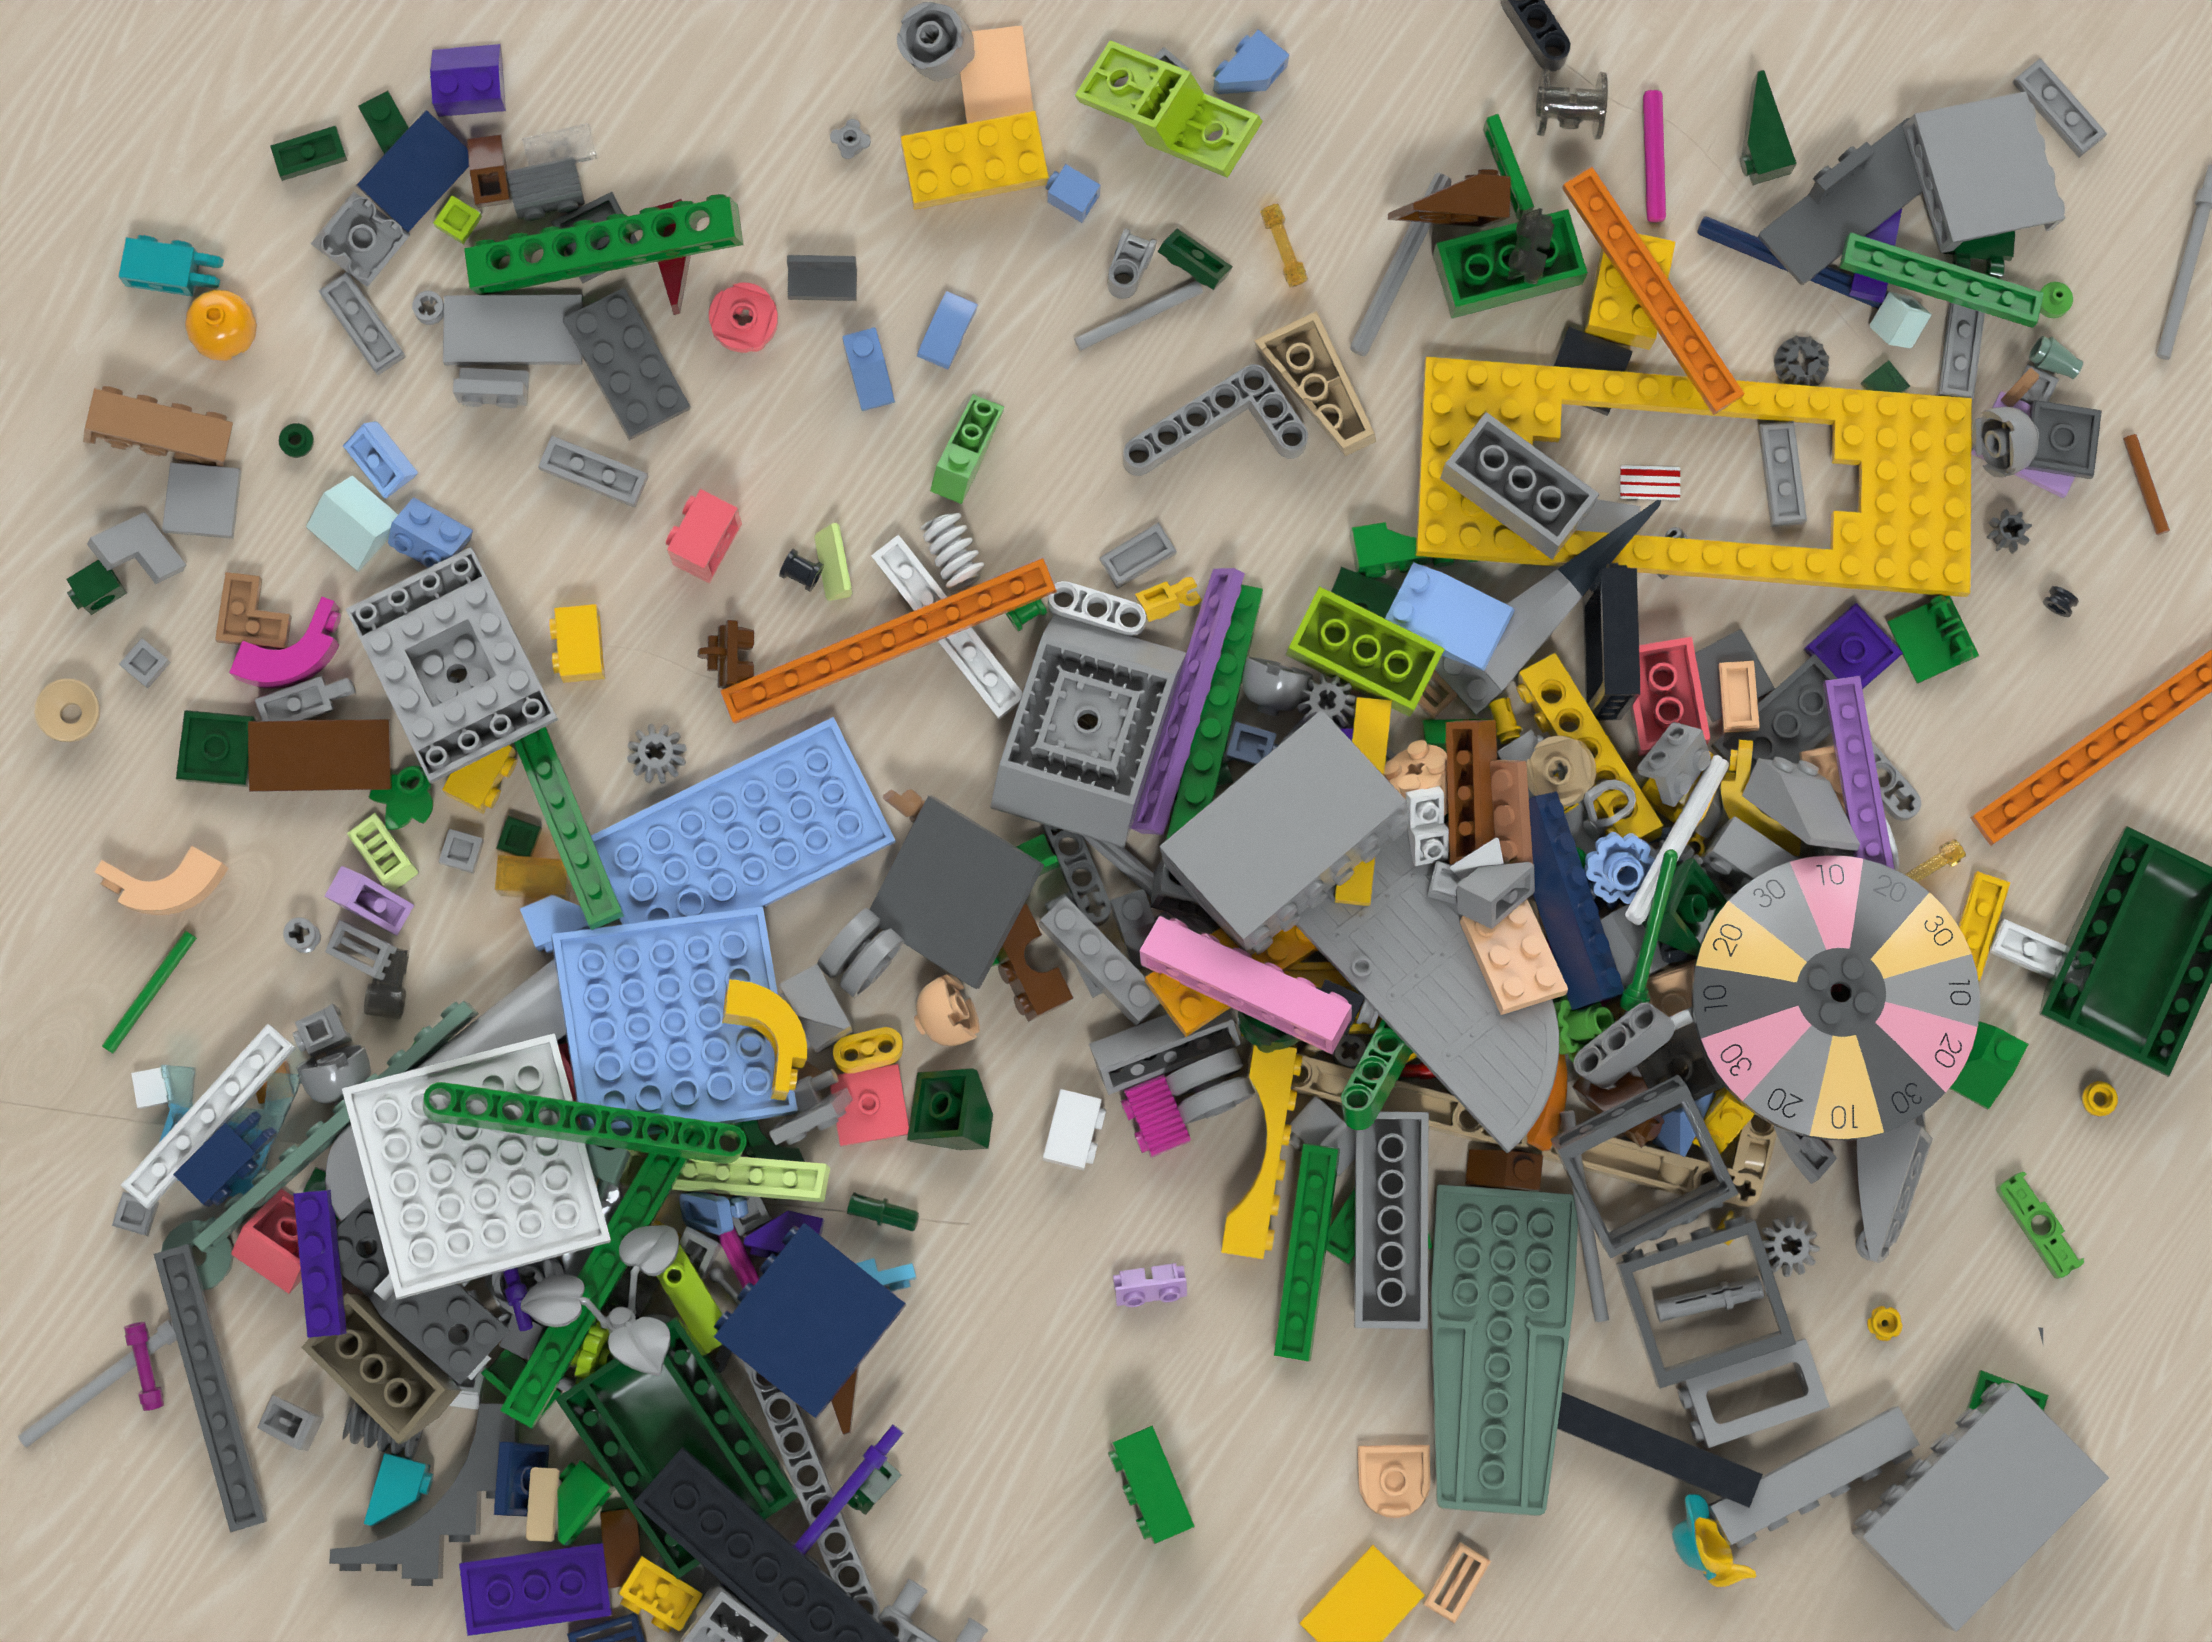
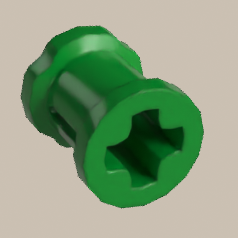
M1041 599L1005 614L1013 627L1019 632L1023 629L1022 625L1036 616H1044L1048 612Z

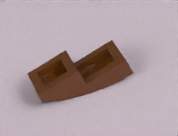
M628 1507L600 1511L608 1588L622 1587L640 1556H642L639 1523Z

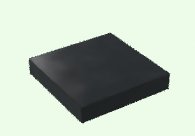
M1569 327L1554 366L1625 372L1633 351ZM1583 406L1608 416L1611 408Z

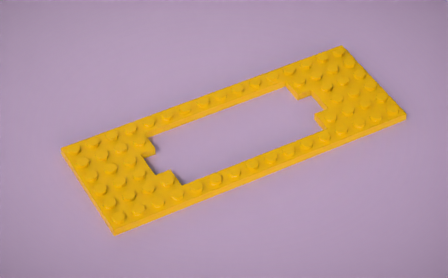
M1426 357L1424 362L1416 556L1561 567L1609 534L1605 532L1575 530L1552 560L1440 479L1445 463L1486 412L1531 445H1533V441L1559 442L1561 436L1562 404L1832 425V464L1859 466L1858 512L1833 511L1831 514L1830 549L1635 535L1612 563L1627 565V568H1637V573L1968 597L1971 588L1972 398L1736 380L1745 393L1744 396L1713 415L1687 376Z

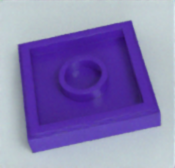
M1857 603L1852 605L1804 648L1810 657L1815 654L1837 679L1860 676L1862 690L1903 654Z

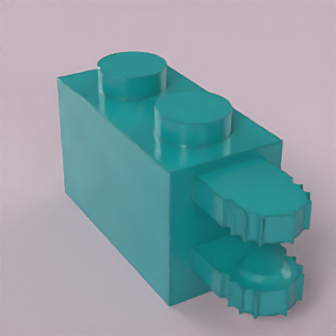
M138 235L137 239L126 237L118 277L125 287L193 297L195 286L217 289L220 284V279L212 275L198 274L199 266L221 268L223 267L224 259L216 255L198 253L190 243L185 241L172 240L171 244L158 242V239L147 235Z

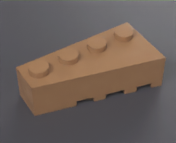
M102 386V390L94 388L84 428L83 442L95 444L96 439L100 438L105 439V442L111 444L112 448L126 450V448H132L133 445L140 446L139 449L148 455L160 457L167 456L168 452H174V458L179 461L223 467L233 422L226 421L227 417L216 412H206V415L193 413L191 407L179 403H172L171 407L157 404L158 400L147 395H137V398L124 396L122 390L114 387Z

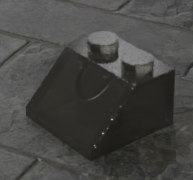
M1694 1022L1675 1030L1667 1043L1637 1065L1648 1089L1679 1075L1687 1085L1694 1101L1725 1087L1705 1057ZM1678 1104L1662 1112L1661 1115L1664 1116L1681 1108V1105Z

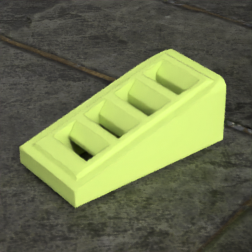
M376 813L347 833L381 884L389 891H396L418 874L414 864ZM376 829L379 830V834L363 844L361 840ZM384 841L387 842L386 845H384L382 848H380V849H379L378 851H376L375 853H373V854L370 853L373 849H375L377 846H379V845H380L381 843H383ZM393 852L396 854L383 865L380 866L378 864L382 860L387 858L389 855H391Z

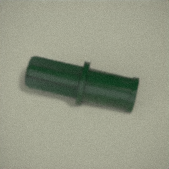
M853 1192L847 1209V1214L876 1221L878 1226L884 1223L914 1231L919 1221V1213L915 1210L890 1204L889 1199L886 1198L882 1201Z

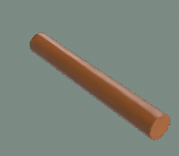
M2137 434L2127 436L2123 440L2156 535L2167 533L2170 529Z

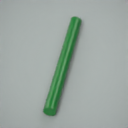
M186 930L102 1044L103 1048L114 1054L197 939Z

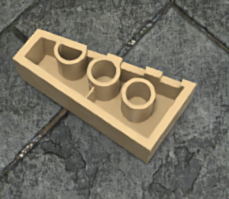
M1317 311L1254 340L1258 352L1344 456H1348L1376 442L1371 424Z

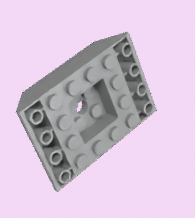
M472 547L346 608L350 620L430 784L558 720ZM457 669L467 671V676L462 682H450V675L453 671Z
M1054 614L1041 637L999 764L990 806L991 809L1125 848L1186 652ZM1088 713L1095 715L1098 723L1093 729L1085 730L1078 725V720L1082 715Z

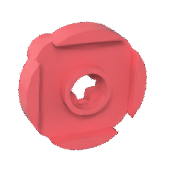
M743 282L733 284V287L727 288L724 292L722 290L714 297L709 309V322L714 338L725 348L740 353L758 352L773 338L778 326V313L774 301L766 290L758 285ZM743 310H748L749 317L753 320L744 326L739 325L738 320L734 318L735 314H742Z

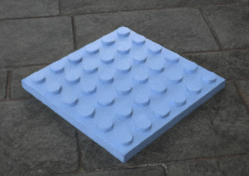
M763 907L552 934L551 940L577 1102L724 1124L797 1113L795 1092L793 1090H789L785 1101L771 1099L775 1056L767 1038L751 1027L722 1023L725 992L729 979L755 983L778 995ZM579 1117L581 1130L589 1131L594 1128V1122L590 1117ZM616 1121L611 1125L616 1135L626 1136L630 1133V1128L625 1122ZM653 1126L647 1130V1133L651 1135L665 1133V1131L658 1126Z

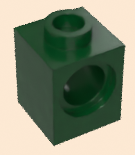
M99 559L66 579L72 588L67 594L78 610L83 607L91 615L127 594L113 569L107 571Z

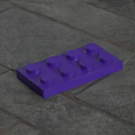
M603 1543L459 1563L467 1636L613 1615Z

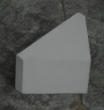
M687 1226L679 1243L704 1281L722 1246Z
M272 1395L257 1428L293 1448L308 1451L322 1423L323 1417Z

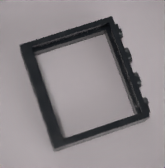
M1610 563L1606 565V568H1601L1583 598L1586 703L1598 721L1622 720L1641 694L1637 568H1627V565Z

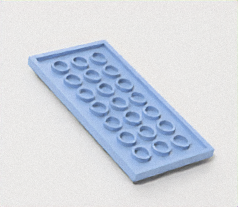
M834 717L591 835L624 914V917L619 918L622 925L755 907L764 908L896 843Z

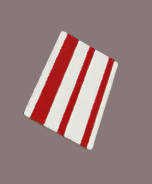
M1621 465L1620 498L1680 500V467Z

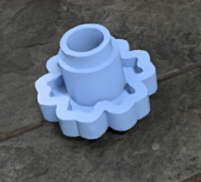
M1611 832L1606 837H1601L1596 841V851L1586 855L1584 871L1587 878L1592 881L1591 888L1597 896L1602 897L1608 903L1615 902L1620 898L1624 903L1630 904L1655 859L1649 855L1651 849L1648 843L1639 839L1634 833H1629L1622 838L1618 833Z

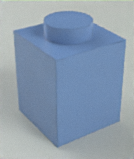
M1065 164L1061 172L1055 171L1046 184L1045 189L1049 190L1047 202L1083 223L1100 196L1101 185Z

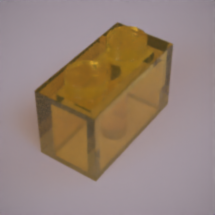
M498 855L495 891L500 896L544 899L554 895L570 901L571 881L562 859Z

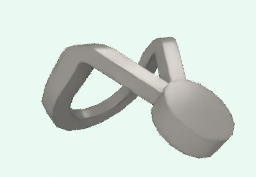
M1607 780L1585 793L1584 802L1589 818L1583 822V827L1588 836L1593 840H1598L1604 835L1603 827L1616 823L1633 811L1636 797L1635 792L1628 784L1619 780ZM1609 789L1623 792L1628 799L1627 806L1609 818L1598 820L1593 801Z

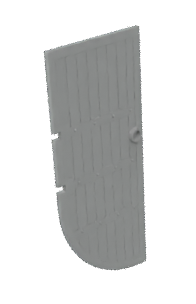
M1407 827L1405 832L1397 839L1391 840L1389 838L1380 846L1381 850L1375 857L1370 906L1335 903L1337 886L1335 884L1326 892L1327 897L1321 904L1313 909L1308 907L1299 915L1300 920L1296 926L1360 995L1364 996V1000L1366 999L1369 1002V1005L1379 1013V1016L1405 1042L1503 1150L1508 1153L1533 1127L1548 1101L1554 1084L1559 1059V1029L1553 999L1500 1015L1459 923L1463 915L1458 913L1457 905L1427 897L1434 865L1432 863L1418 866L1413 864Z

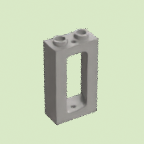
M1806 1339L1796 1341V1345L1680 1382L1682 1388L1678 1389V1395L1683 1408L1690 1409L1694 1422L1689 1423L1692 1436L1696 1443H1702L1703 1448H1710L1830 1407ZM1793 1362L1804 1393L1803 1397L1723 1424L1715 1422L1706 1398L1709 1390Z

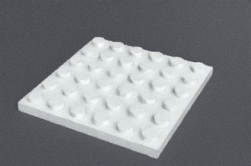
M555 1033L342 1088L396 1300L611 1241L585 1143L435 1122L425 1116L423 1112L422 1102L425 1091L436 1082L573 1101ZM435 1095L429 1099L431 1106L436 1109L447 1108L450 1104L449 1100L443 1095ZM472 1100L466 1104L467 1110L474 1115H480L486 1110L485 1105L479 1100ZM508 1105L502 1110L504 1116L510 1120H517L522 1116L521 1110L514 1105ZM543 1111L539 1114L540 1121L545 1125H554L558 1122L557 1115L552 1111ZM576 1118L575 1124L580 1129L578 1118Z

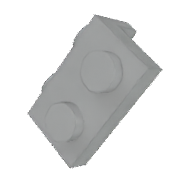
M461 368L459 379H454L453 393L458 403H462L465 406L480 407L483 404H495L502 408H516L517 405L527 406L529 373L525 370Z
M1671 723L1637 766L1640 775L1655 779L1663 804L1675 807L1683 795L1689 791L1700 773L1708 767L1711 757L1703 731L1684 724Z

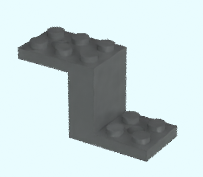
M368 1200L343 1221H339L336 1224L341 1274L369 1297L382 1318L460 1385L510 1331L507 1326L459 1284L396 1300L394 1292L385 1302L374 1292V1289L389 1274V1269L371 1202ZM364 1237L373 1238L376 1243L374 1251L368 1255H360L356 1251L358 1241ZM456 1324H463L467 1327V1335L460 1342H452L448 1339L450 1328Z

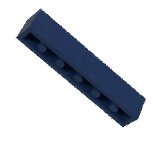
M1552 792L1529 798L1535 892L1533 895L1555 961L1567 985L1568 991L1566 994L1571 1009L1575 1010L1594 1005L1621 995L1624 991L1621 976L1611 953L1610 944L1605 935L1598 914V908L1594 902L1587 876L1582 867L1575 846V840L1571 834L1558 793Z

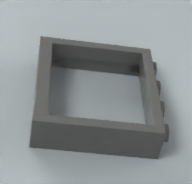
M1679 1075L1550 1139L1598 1239L1610 1259L1625 1251L1629 1254L1635 1249V1246L1647 1240H1657L1663 1237L1667 1230L1678 1224L1691 1223L1699 1217L1700 1213L1710 1208H1720L1724 1206L1722 1202L1738 1195L1737 1189L1687 1085ZM1680 1104L1716 1179L1608 1232L1572 1158Z
M1745 1216L1732 1218L1724 1221L1725 1228L1712 1232L1710 1226L1690 1232L1691 1239L1679 1243L1676 1237L1656 1243L1657 1250L1644 1254L1642 1249H1637L1629 1254L1622 1255L1623 1261L1616 1263L1656 1386L1659 1389L1796 1345L1755 1220H1746ZM1747 1235L1779 1331L1664 1368L1632 1272Z

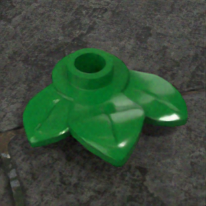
M409 766L401 770L398 775L392 774V790H371L368 796L374 802L387 805L385 824L388 830L403 828L410 823L412 818L424 824L430 817L434 806L433 798L429 793L431 784L423 768L420 766ZM419 779L418 785L411 789L412 782Z

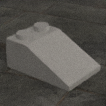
M1775 757L1774 760L1758 758L1742 795L1745 799L1808 845L1858 850L1860 843L1830 781L1818 773L1819 768L1803 760L1795 764L1780 757Z

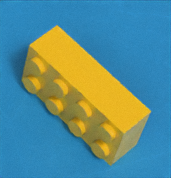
M1036 111L900 136L914 210L1043 186L1047 184L1049 179Z

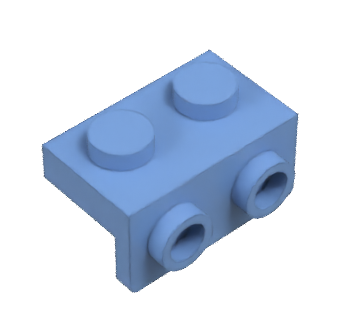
M413 497L393 520L388 544L398 552L406 554L429 568L460 553L471 540L473 530Z

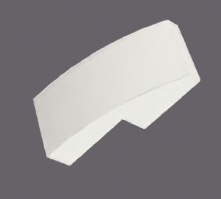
M1440 786L1429 789L1406 792L1409 818L1407 826L1413 864L1418 866L1448 860L1449 830L1444 824L1443 790Z

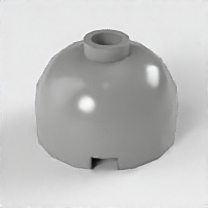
M1996 407L1981 412L1983 414L1982 417L1975 419L1973 424L1972 438L1976 455H1983L1987 462L1986 465H1983L1986 472L1994 477L2003 478L2028 467L2037 454L2039 431L2030 417L2020 409L2013 407Z
M1247 657L1243 672V689L1251 701L1259 704L1257 711L1278 716L1279 710L1291 711L1304 701L1301 691L1310 690L1308 682L1313 679V674L1293 666L1291 669L1280 665L1281 663L1276 661Z
M361 1045L327 1051V1056L319 1059L317 1062L314 1056L300 1063L296 1069L306 1093L315 1101L325 1104L334 1103L336 1107L344 1100L342 1088L361 1084L371 1074L365 1047L361 1048Z

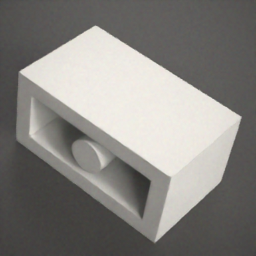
M1060 1089L1043 1161L1084 1171L1086 1163L1093 1164L1098 1146L1097 1143L1091 1142L1094 1129L1102 1130L1107 1110L1100 1108L1102 1099Z

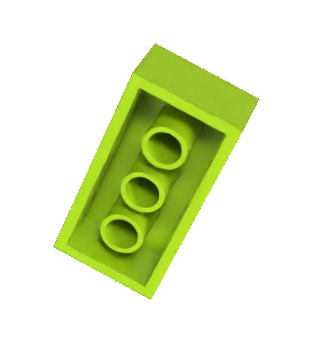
M1319 586L1285 655L1332 679L1338 676L1340 683H1349L1352 689L1372 699L1391 700L1392 709L1410 717L1445 648Z

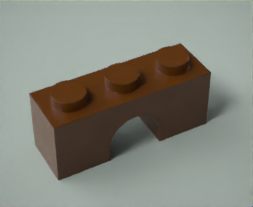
M1025 904L996 958L999 962L998 971L1002 980L1006 984H1010L1015 994L1014 1004L1016 1009L1022 1016L1025 1015L1027 1021L1030 1022L1067 1004L1074 998L1059 967L1048 972H1036L1027 965L1024 958L1025 947L1041 937L1042 933L1028 905Z

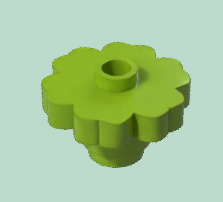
M599 1320L596 1325H592L589 1333L570 1366L576 1368L575 1377L577 1379L575 1385L603 1367L613 1358L608 1345L610 1336L608 1328H602Z

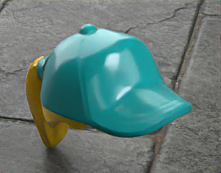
M1696 1494L1687 1495L1685 1498L1687 1519L1678 1523L1672 1532L1675 1551L1680 1559L1687 1566L1702 1571L1708 1582L1715 1587H1726L1743 1579L1756 1578V1572L1746 1565L1734 1564L1731 1548L1719 1534L1716 1521L1710 1519L1705 1499Z

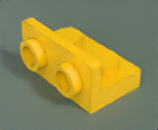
M640 1556L623 1586L617 1591L619 1595L623 1596L620 1602L621 1605L636 1614H639L641 1609H644L654 1616L651 1623L667 1633L672 1628L679 1632L682 1630L703 1596L701 1592L680 1579H676L675 1576L643 1556Z

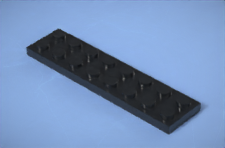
M684 1447L677 1452L633 1502L789 1642H900L897 1636Z

